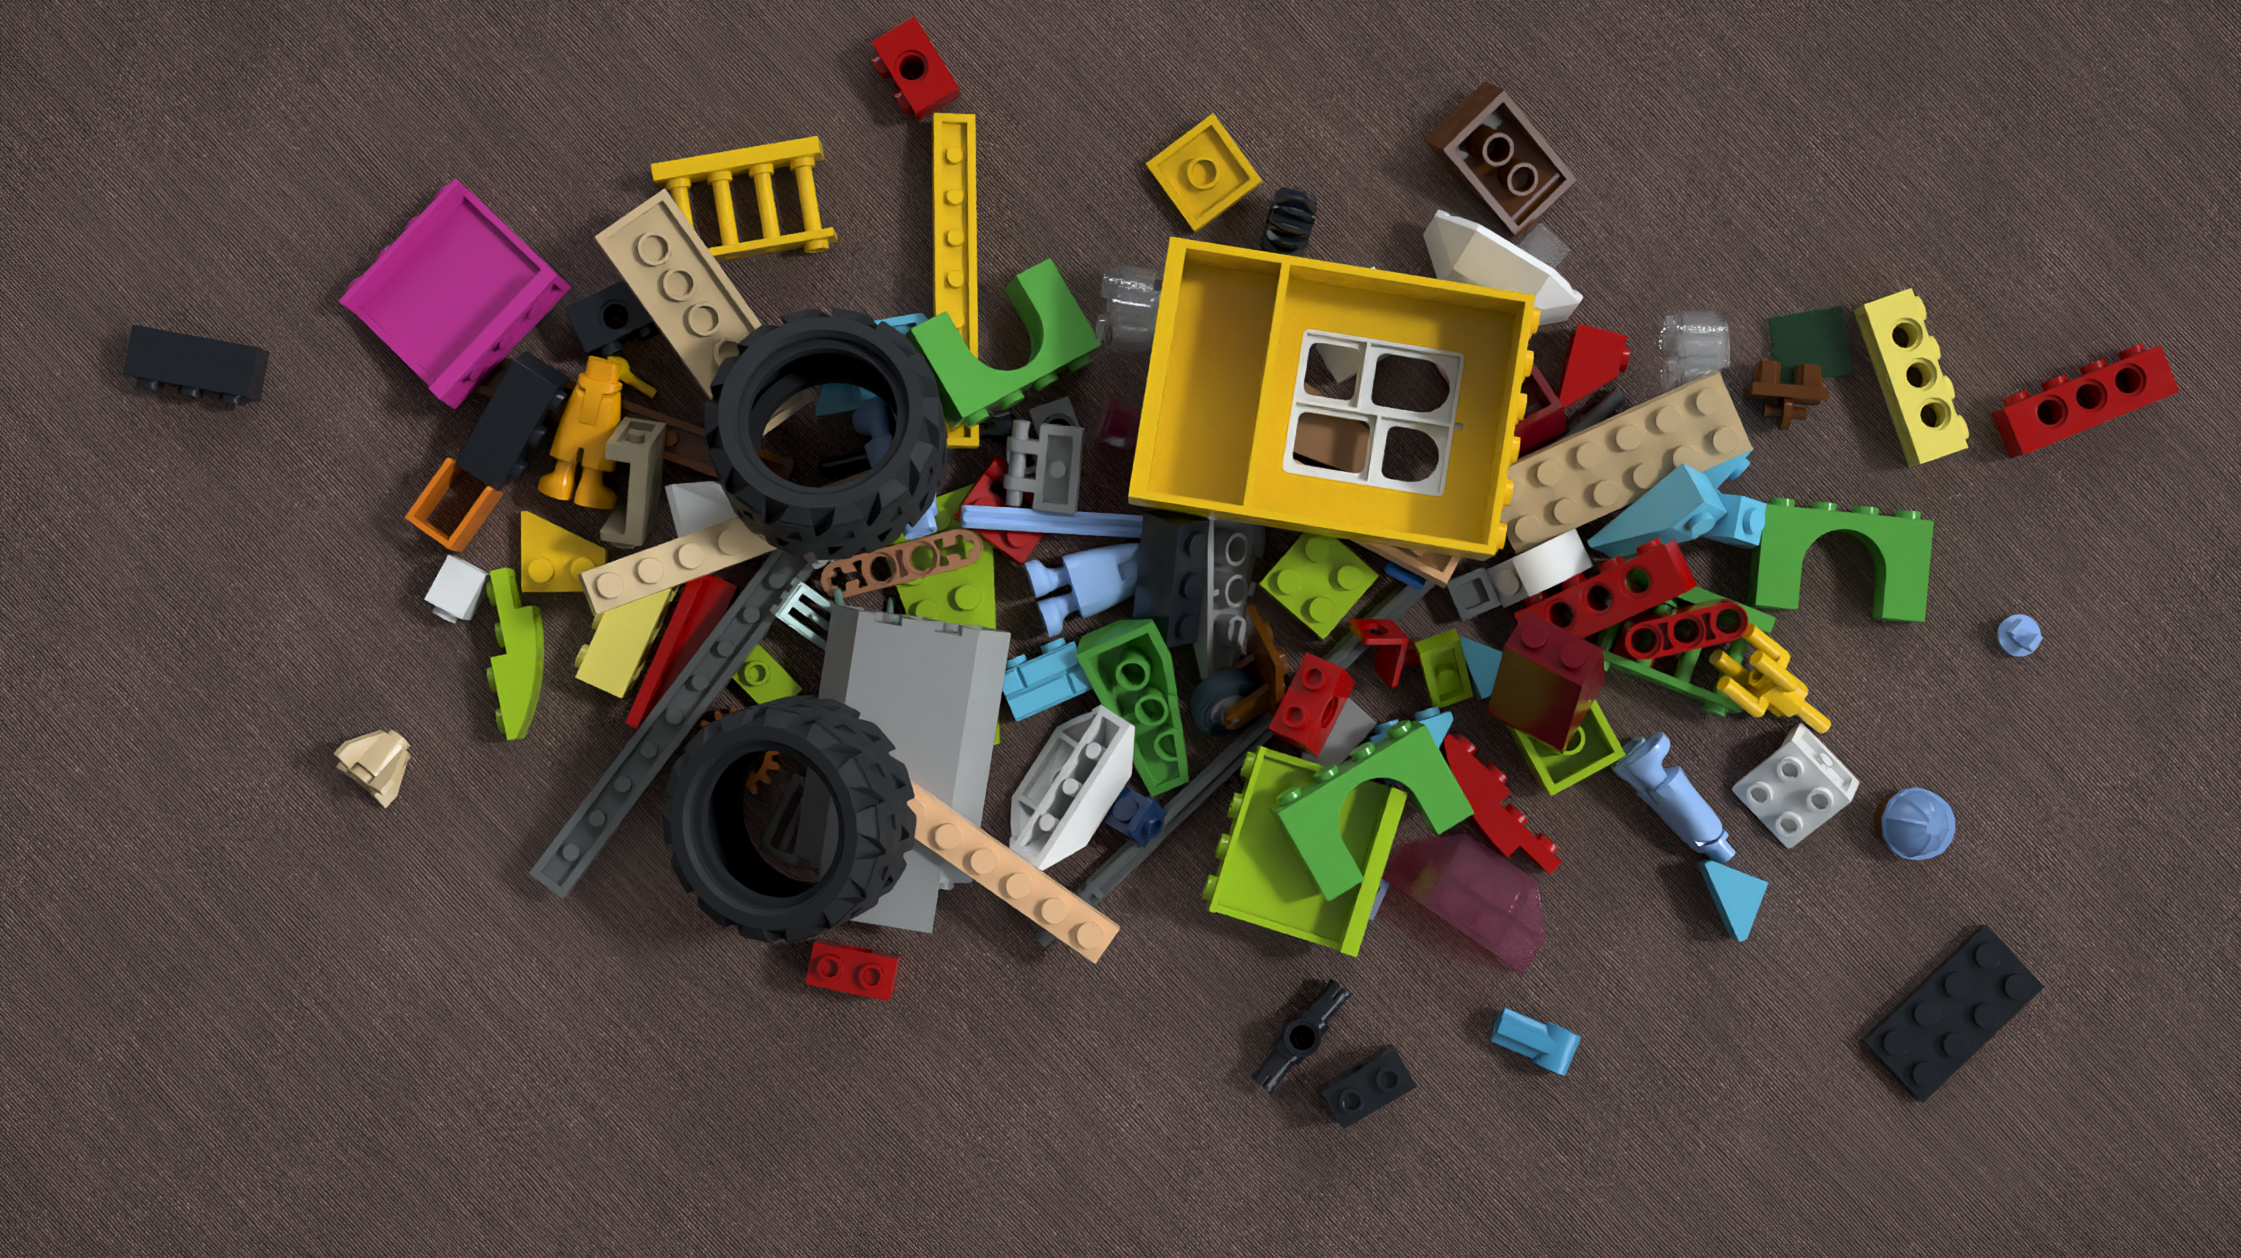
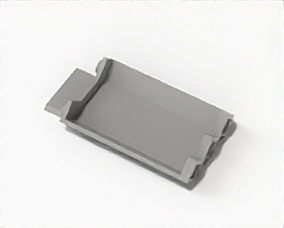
M832 604L818 699L836 700L858 710L861 713L859 719L875 723L895 746L896 749L889 752V754L905 764L910 780L979 828L981 827L1011 633L986 626L949 623L925 616L892 614L868 607ZM896 617L899 619L898 624L892 621ZM808 766L794 855L811 860L810 867L819 869L818 883L829 869L835 856L839 825L836 808L827 787L820 777ZM914 838L913 849L905 852L903 855L907 863L906 868L893 889L881 896L875 907L851 919V921L932 933L939 889L952 890L954 883H972V878Z

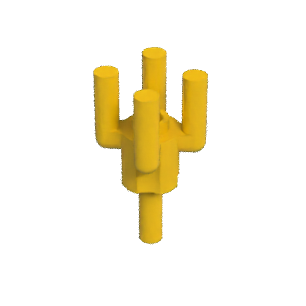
M1749 624L1746 632L1742 635L1746 641L1758 649L1749 659L1750 664L1755 667L1752 671L1746 670L1721 649H1717L1711 654L1709 662L1726 674L1718 681L1717 689L1751 716L1761 717L1768 709L1777 717L1787 716L1790 718L1796 715L1820 734L1829 730L1831 721L1804 700L1808 695L1807 686L1786 670L1790 661L1789 652L1754 624Z

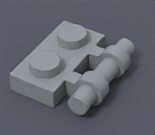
M1013 420L1012 436H1007L1006 450L1010 451L1008 474H1004L1003 488L1007 489L1005 505L1022 506L1023 491L1033 492V510L1075 514L1078 506L1085 428L1043 423L1040 427V437L1038 440L1029 438V421ZM1027 454L1038 455L1036 477L1025 475Z

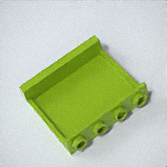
M1257 745L1255 752L1247 751L1240 776L1246 777L1242 793L1235 792L1233 794L1227 817L1233 818L1229 835L1222 833L1219 838L1214 858L1220 859V864L1216 876L1208 875L1201 899L1208 901L1206 909L1210 912H1218L1357 957L1408 792L1367 780L1357 785L1347 795L1340 809L1339 830L1347 849L1365 880L1328 902L1318 895L1269 809L1278 803L1276 797L1293 786L1298 785L1301 789L1315 781L1313 775L1325 766Z

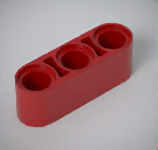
M1715 599L1633 618L1623 625L1620 632V641L1634 658L1650 660L1734 641L1746 632L1749 625L1748 615L1740 605L1732 600ZM1733 609L1736 614L1735 624L1730 629L1719 630L1716 626L1717 615L1722 610ZM1684 618L1692 619L1694 623L1692 635L1684 640L1676 639L1673 634L1675 624ZM1640 628L1650 629L1652 632L1651 643L1643 649L1633 648L1631 644L1633 633Z

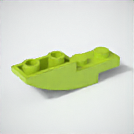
M506 567L490 571L492 581L486 584L490 604L492 607L497 606L500 619L499 623H495L497 641L501 648H506L507 653L490 657L492 667L487 668V678L491 691L498 693L500 709H496L495 712L498 729L501 734L506 733L507 741L525 738L534 717L543 678L544 633L540 607L532 605L522 606L515 569Z

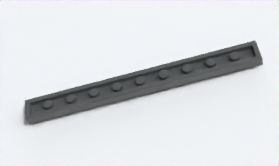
M780 549L774 550L528 874L561 899H565L776 622L778 617L770 612L773 605L779 606L783 601L780 596L784 591L789 593L793 587L790 583L795 577L805 583L815 569L809 567L804 555L795 556Z

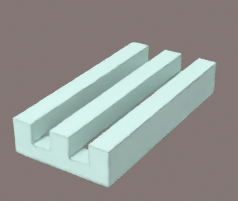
M795 577L790 583L793 586L789 593L787 591L783 592L780 596L783 601L779 606L774 604L770 612L825 651L827 641L792 617L788 612L794 607L828 632L830 622L798 599L803 593L829 613L832 611V603Z

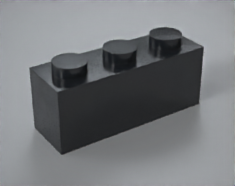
M132 325L123 375L137 379L136 386L140 388L162 391L163 384L179 387L177 394L204 399L205 392L220 394L219 402L245 406L246 399L261 400L270 352L254 346Z
M528 351L513 359L455 465L497 491H500L510 482L517 484L528 468L529 463L524 461L530 448L536 450L548 432V428L543 426L550 413L555 416L564 405L568 394L563 390L570 378Z
M1157 509L1146 511L1143 514L1133 620L1152 619L1167 648L1197 642L1210 520L1198 515Z

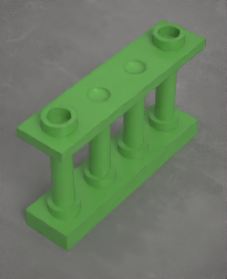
M1635 568L1632 574L1634 583L1642 589H1647L1649 586L1647 573L1642 569ZM1696 586L1686 593L1654 606L1651 614L1676 609L1678 604L1689 606L1727 598ZM1735 602L1746 611L1748 624H1754L1765 634L1771 633L1776 617ZM1733 609L1722 610L1717 615L1716 622L1718 619L1734 625L1736 621L1735 611ZM1621 622L1599 632L1595 645L1604 649V672H1607L1608 668L1612 667L1703 703L1701 710L1721 718H1726L1727 713H1741L1742 708L1717 689L1718 681L1726 675L1720 671L1712 692L1689 683L1702 648L1682 652L1672 677L1649 668L1652 659L1639 660L1635 658L1634 661L1610 653ZM1694 623L1692 624L1688 638L1692 635L1694 631ZM1645 629L1638 649L1646 648L1651 643L1652 632L1650 629ZM1742 636L1731 641L1727 655L1741 665L1749 642Z

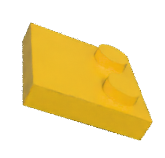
M1214 113L1146 163L1147 167L1196 233L1263 183L1260 176Z

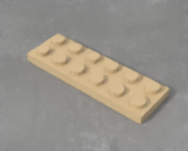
M664 188L600 232L593 239L709 400H712L713 395L710 385L720 365L726 357L739 355L737 344L758 327L762 326V324ZM808 389L796 393L775 411L766 425L763 436L814 400Z
M1715 370L1517 459L1516 463H1512L1511 467L1508 468L1507 475L1508 480L1514 481L1510 506H1505L1504 510H1502L1500 521L1501 523H1507L1506 534L1515 554L1637 501L1682 463L1703 472L1753 450L1720 372Z

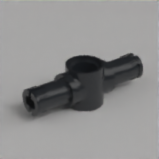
M1332 978L1329 979L1327 985L1309 1007L1304 1005L1297 1015L1285 1021L1280 1036L1272 1044L1275 1047L1256 1072L1251 1075V1078L1259 1085L1270 1075L1262 1084L1263 1088L1272 1094L1275 1087L1294 1064L1299 1066L1305 1057L1314 1054L1318 1050L1321 1038L1330 1028L1328 1022L1346 1000L1352 996L1346 989L1341 987L1333 997L1341 986ZM1306 1025L1312 1029V1039L1307 1045L1296 1046L1290 1042V1033L1296 1026Z

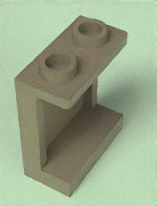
M624 417L606 442L605 459L630 463L627 505L619 504L616 506L600 530V540L609 541L613 546L624 549L642 546L658 520L666 423Z

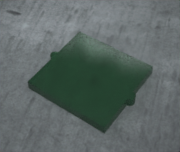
M1842 306L1768 318L1773 346L1769 353L1775 358V361L1781 362L1780 384H1793L1794 368L1797 364L1821 365L1822 379L1854 374L1849 350V343H1851L1852 338L1846 333Z

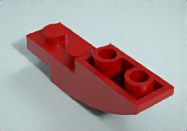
M1446 733L1440 745L1442 756L1474 811V814L1469 816L1473 823L1502 856L1508 858L1518 847L1545 873L1552 874L1562 863L1554 855L1559 848L1543 833L1539 832L1534 836L1523 825L1528 819L1512 804L1508 803L1505 808L1500 804L1511 792L1504 785L1508 777L1492 762L1484 766L1476 759L1473 754L1477 751V748L1461 733H1458L1455 737L1450 733Z

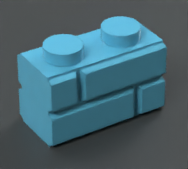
M1062 637L1040 647L1043 655L1027 661L1025 654L1006 662L1002 690L1017 722L1093 689L1075 656L1077 646L1074 641L1066 645Z

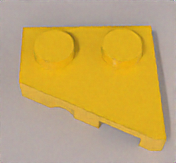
M521 511L522 592H584L578 575L607 564L608 549L531 512Z

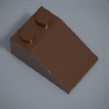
M1485 81L1424 140L1448 170L1516 238L1577 180L1507 92Z

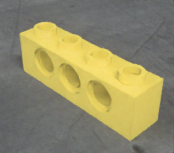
M1912 288L1864 304L1853 310L1909 468L1968 448L1966 439L1969 438L1968 427L1964 418L1956 414L1952 399L1955 398L1954 388L1949 377L1943 376L1938 363L1941 357L1940 349L1936 339L1928 335L1923 320H1926L1927 316L1921 298L1919 296L1915 297ZM1895 327L1902 328L1907 333L1908 344L1906 348L1899 347L1893 341L1892 332ZM1910 366L1917 368L1922 374V384L1919 388L1912 386L1907 380L1906 373ZM1924 406L1932 408L1936 414V423L1933 427L1926 426L1921 420L1920 414Z

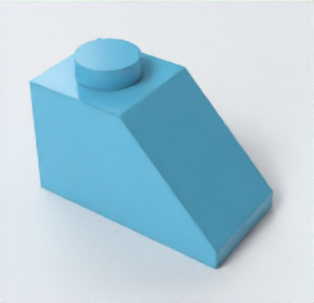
M1717 493L1727 514L1719 519L1710 531L1699 536L1741 549H1751L1759 546L1761 532L1765 526L1767 504L1741 495Z

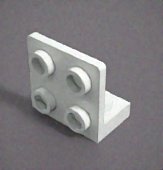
M1800 722L1788 732L1782 746L1736 782L1732 791L1787 848H1792L1852 801L1860 782Z

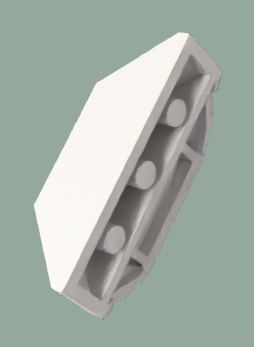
M1438 209L1423 234L1437 279L1534 294V307L1541 309L1538 326L1567 321L1583 298L1552 267L1478 223L1461 217L1450 216L1447 212Z
M1102 705L1092 709V712L1077 716L1057 726L1012 796L1010 820L1012 837L1009 840V849L1043 871L1085 847L1132 775L1135 726Z

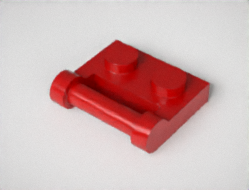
M996 454L990 460L951 516L952 518L961 523V510L964 505L1015 508L1005 505V500L989 489L995 479L1003 484L1004 474H1008L1009 470L1004 459ZM1023 491V500L1033 506L1034 493ZM968 528L975 531L981 539L1018 566L1024 564L1044 532Z

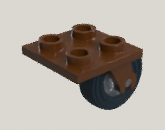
M1254 604L1246 606V658L1229 670L1215 673L1203 680L1190 696L1189 710L1192 719L1200 731L1207 735L1227 736L1235 734L1249 727L1260 715L1269 711L1274 717L1287 692L1284 682V675L1289 673L1286 655L1282 649L1276 650L1273 644L1274 637L1270 623L1267 619L1261 620Z

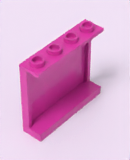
M455 178L449 185H445L438 190L433 202L421 215L415 216L407 223L403 234L391 246H387L379 252L375 263L363 276L357 277L349 284L346 293L339 302L353 311L429 385L428 389L438 399L456 409L563 297L571 286L481 200Z

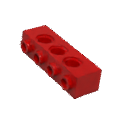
M2143 343L2137 344L2118 352L2120 361L2107 365L2103 358L2080 367L2082 376L2068 381L2066 375L2063 374L2041 383L2043 392L2029 397L2027 391L2024 390L2002 399L2004 407L1991 413L2010 459L2025 455L2180 392L2161 345L2146 350ZM2118 372L2123 373L2128 378L2129 388L2126 393L2120 391L2116 386L2115 378ZM2079 388L2085 389L2090 395V405L2087 409L2081 407L2077 402L2076 394ZM2041 403L2048 406L2052 413V418L2048 425L2041 422L2037 415V409Z
M1658 537L1635 548L1639 555L1624 562L1621 555L1597 565L1600 573L1586 579L1582 572L1561 582L1563 590L1549 596L1547 590L1523 599L1526 607L1515 612L1514 615L1517 622H1519L1527 610L1583 639L1686 593L1696 587L1697 584L1676 540L1674 539L1662 545ZM1635 568L1642 569L1647 573L1649 577L1647 589H1642L1634 583L1632 574ZM1597 586H1603L1609 591L1611 595L1609 606L1602 605L1597 601L1595 597ZM1559 603H1565L1572 609L1573 620L1571 623L1565 622L1560 618L1558 614Z

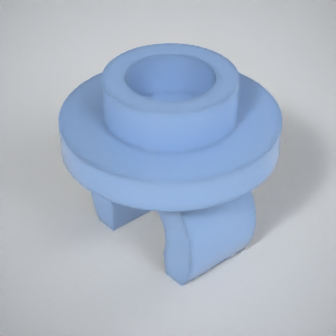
M2021 614L2012 615L2004 619L1997 631V640L2001 649L2007 654L2016 657L2031 654L2043 639L2038 624L2031 617Z

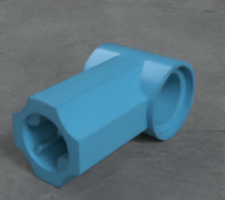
M1503 1006L1492 1028L1490 1040L1511 1051L1530 1057V1061L1565 1076L1582 1036L1550 1022H1546V1024Z

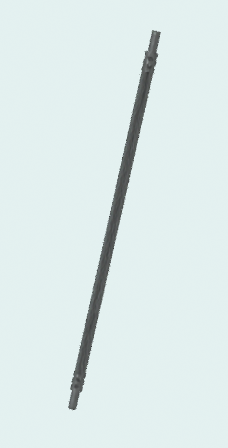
M1613 388L1586 415L1580 413L1567 426L1566 434L1552 440L1548 445L1604 421L1626 398L1618 389ZM1426 579L1423 588L1417 590L1402 582L1364 619H1392L1396 623L1436 584ZM1365 629L1372 634L1382 635V632L1379 630ZM1351 630L1321 659L1346 670L1371 645L1363 644ZM1271 712L1262 714L1163 807L1167 812L1163 827L1155 838L1150 839L1145 848L1129 839L1073 894L1092 907H1095L1104 899L1107 894L1242 768L1247 751L1254 753L1257 745L1264 747L1275 737L1268 729L1273 719ZM1043 927L1034 935L1044 948L1056 938V936Z

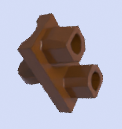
M1759 360L1755 363L1751 383L1744 386L1743 399L1778 401L1777 405L1764 404L1762 408L1763 417L1776 418L1778 430L1787 431L1792 419H1806V407H1794L1793 403L1819 405L1821 401H1828L1829 388L1822 387L1821 365H1795L1793 385L1780 384L1781 362Z

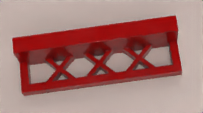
M712 574L687 582L627 717L626 724L635 728L641 726L730 609L740 586Z

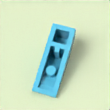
M1682 463L1587 542L1591 548L1613 558L1619 555L1626 556L1637 553L1635 548L1658 537L1662 545L1674 539L1677 543L1696 539L1699 535L1710 531L1715 523L1727 514V511L1707 475Z

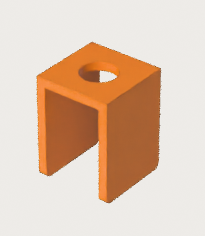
M448 457L404 518L447 549L462 553L504 493L501 490L497 491L491 486H487L450 537L427 520L462 471V468L455 465L457 460Z

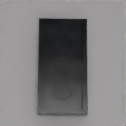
M1981 924L1879 1021L1861 1041L1919 1102L1924 1103L2040 993L2045 986L1987 925Z

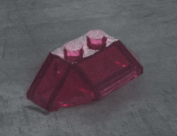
M1468 833L1406 843L1383 876L1384 880L1390 882V884L1521 973L1525 971L1546 940L1537 880Z

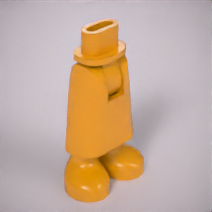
M588 357L586 371L578 375V383L567 402L549 454L557 458L558 461L552 473L541 476L537 489L541 493L560 500L574 498V503L581 506L598 509L615 508L617 495L611 488L604 485L603 471L613 472L616 468V461L605 459L606 442L620 424L621 392L619 390H622L623 384L618 379L622 364L599 357ZM582 461L581 466H584L581 480L577 487V482L575 479L576 466L579 462Z

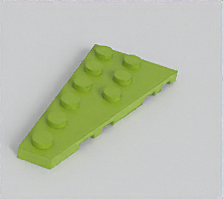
M974 484L936 497L938 509L937 515L934 516L937 526L936 532L911 540L905 539L902 532L900 538L882 548L964 528L961 526V523L951 516ZM963 535L958 537L959 541L956 546L943 548V540L937 541L936 543L943 555L942 566L949 564L945 557L947 555L961 554L963 560L967 559L968 551L974 549L973 542L965 541ZM981 539L983 542V553L975 564L896 585L906 614L925 616L949 623L979 625L996 629L993 547ZM926 546L917 547L911 555L913 566L921 571L931 567L934 561L932 551ZM886 558L891 573H893V565L888 558ZM999 713L995 732L994 745L1000 743Z

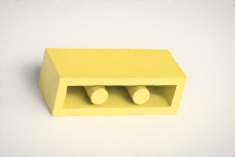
M680 585L596 615L592 623V628L596 632L590 646L584 644L575 660L574 667L579 668L575 678L617 697L629 699Z

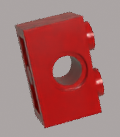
M915 16L871 42L876 55L870 59L883 80L890 76L898 90L892 94L905 115L913 112L919 122L961 96L957 83ZM910 63H919L924 67V72L916 80H907L902 76L903 68Z
M1306 652L1268 729L1281 742L1318 758L1355 685V681L1344 668Z
M819 938L813 944L805 984L889 1001L893 997L901 955Z

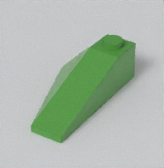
M1118 620L1081 636L1075 656L1102 706L1135 726L1133 763L1151 797L1189 782L1190 775L1172 656L1153 620Z

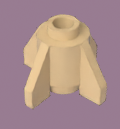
M392 729L388 733L377 730L345 741L334 752L335 757L340 761L336 768L341 773L353 778L360 786L369 791L371 796L382 807L387 808L398 795L407 762L411 759V756L406 751L410 745L400 734Z

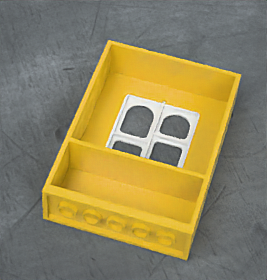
M1170 237L1128 494V504L1486 561L1493 557L1498 549H1503L1506 538L1507 523H1500L1502 510H1504L1505 506H1510L1513 494L1514 481L1508 480L1507 475L1511 464L1517 462L1520 449V437L1514 436V430L1518 420H1523L1527 404V394L1520 393L1525 377L1530 376L1533 365L1534 351L1527 350V346L1532 334L1537 333L1541 309L1534 307L1535 295ZM1321 343L1353 348L1358 351L1360 355L1354 395L1350 400L1314 396L1305 392L1304 379L1311 345ZM1382 354L1428 360L1438 364L1446 372L1449 379L1450 392L1447 400L1440 408L1431 412H1414L1375 405L1371 400L1378 357ZM1304 412L1366 422L1370 427L1363 470L1360 473H1350L1300 465L1294 462L1293 448L1299 416ZM1391 427L1419 430L1428 434L1435 441L1439 452V461L1435 471L1428 478L1419 482H1406L1388 479L1383 476L1381 468L1387 432Z

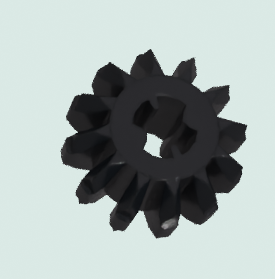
M1282 187L1274 194L1261 238V246L1264 252L1301 257L1304 254L1305 247H1307L1312 233L1317 211V201L1314 195L1294 187L1293 189Z

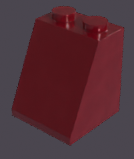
M1526 610L1504 646L1487 715L1563 754L1605 683L1604 649Z

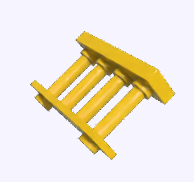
M818 136L651 164L653 181L659 188L666 187V191L671 192L673 201L693 229L688 189L691 188V183L707 180L708 185H712L722 246L708 248V250L717 262L804 248V253H818L829 250L830 243L838 242L837 233L833 227L824 229L821 227L812 174L815 162L824 160L822 144ZM790 166V170L795 171L805 232L780 236L770 176L774 174V169ZM749 173V177L754 178L764 239L739 243L729 183L733 181L732 176Z

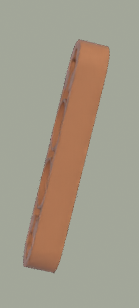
M961 528L878 549L869 554L855 555L852 558L840 559L828 564L822 572L821 585L828 595L834 597L833 590L835 588L841 589L840 586H833L831 578L837 576V569L841 567L843 573L858 572L860 570L856 563L862 561V575L868 585L862 587V579L847 582L846 590L842 592L843 598H850L971 566L981 558L983 542L975 531ZM963 535L965 541L973 542L974 549L968 551L967 559L963 560L961 554L947 555L945 557L949 564L942 566L943 555L936 543L937 541L943 540V548L956 546L959 541L958 537ZM919 546L928 547L934 555L933 564L924 571L916 569L911 562L912 552ZM878 557L888 558L893 565V573L885 581L876 580L871 573L872 562Z

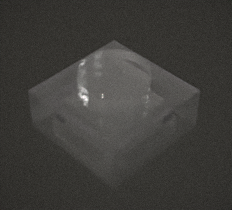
M1542 222L1517 246L1553 269L1571 252Z

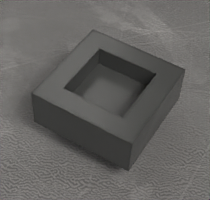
M1485 566L1448 581L1445 586L1460 622L1501 605Z

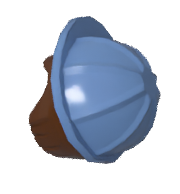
M1917 787L1902 789L1899 792L1888 795L1879 803L1874 814V830L1879 840L1889 847L1891 852L1904 859L1922 860L1940 855L1951 844L1955 834V817L1951 806L1935 793Z

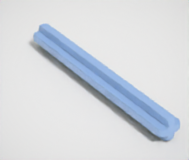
M964 505L962 506L960 521L961 526L964 528L1141 538L1143 515L1093 512L1066 514L1027 508Z

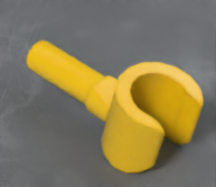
M607 356V359L622 364L618 381H623L633 386L651 399L654 398L658 390L630 372L629 363L625 358Z

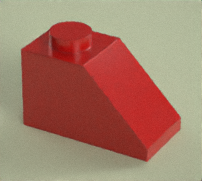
M1579 323L1572 328L1555 394L1564 409L1618 376V372L1624 373L1626 371L1631 349L1625 347L1627 335Z

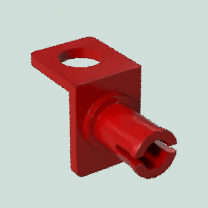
M1392 619L1349 620L1348 627L1363 644L1379 645L1374 670L1389 688L1397 687L1403 666H1420L1415 643L1421 640H1409ZM1365 629L1379 630L1382 632V635L1372 634Z

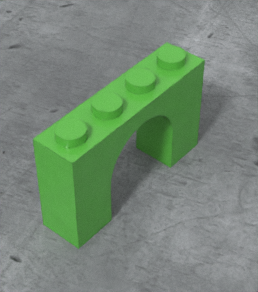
M1051 258L1016 275L1004 288L1030 336L1031 353L1026 366L1016 370L1003 371L993 369L980 362L968 349L947 311L911 328L905 335L912 343L916 352L924 356L935 377L944 419L951 430L964 423L970 429L989 418L988 411L1000 405L1002 410H1006L1025 398L1023 392L1035 387L1036 391L1040 392L1059 380L1057 374L1069 369L1071 374H1074L1093 362L1091 355L1101 346V343Z
M1769 498V504L1766 505L1765 526L1761 532L1759 546L1752 548L1747 595L1748 607L1785 611L1797 610L1802 562L1806 551L1821 535L1827 532H1842L1862 542L1873 558L1875 586L1872 619L1905 623L1925 622L1934 521L1921 520V512L1895 510L1894 517L1878 515L1879 508L1853 506V512L1851 513L1836 511L1837 504L1811 502V508L1794 507V499Z
M1408 719L1398 722L1386 731L1388 737L1376 744L1370 741L1358 746L1350 752L1351 759L1338 767L1335 763L1323 767L1313 775L1315 781L1301 789L1297 785L1285 790L1276 797L1278 803L1269 808L1318 895L1326 901H1331L1365 880L1347 849L1339 830L1341 806L1351 790L1360 783L1374 778L1396 780L1408 792V796L1427 830L1437 835L1474 814L1471 805L1425 724L1417 721L1410 723Z

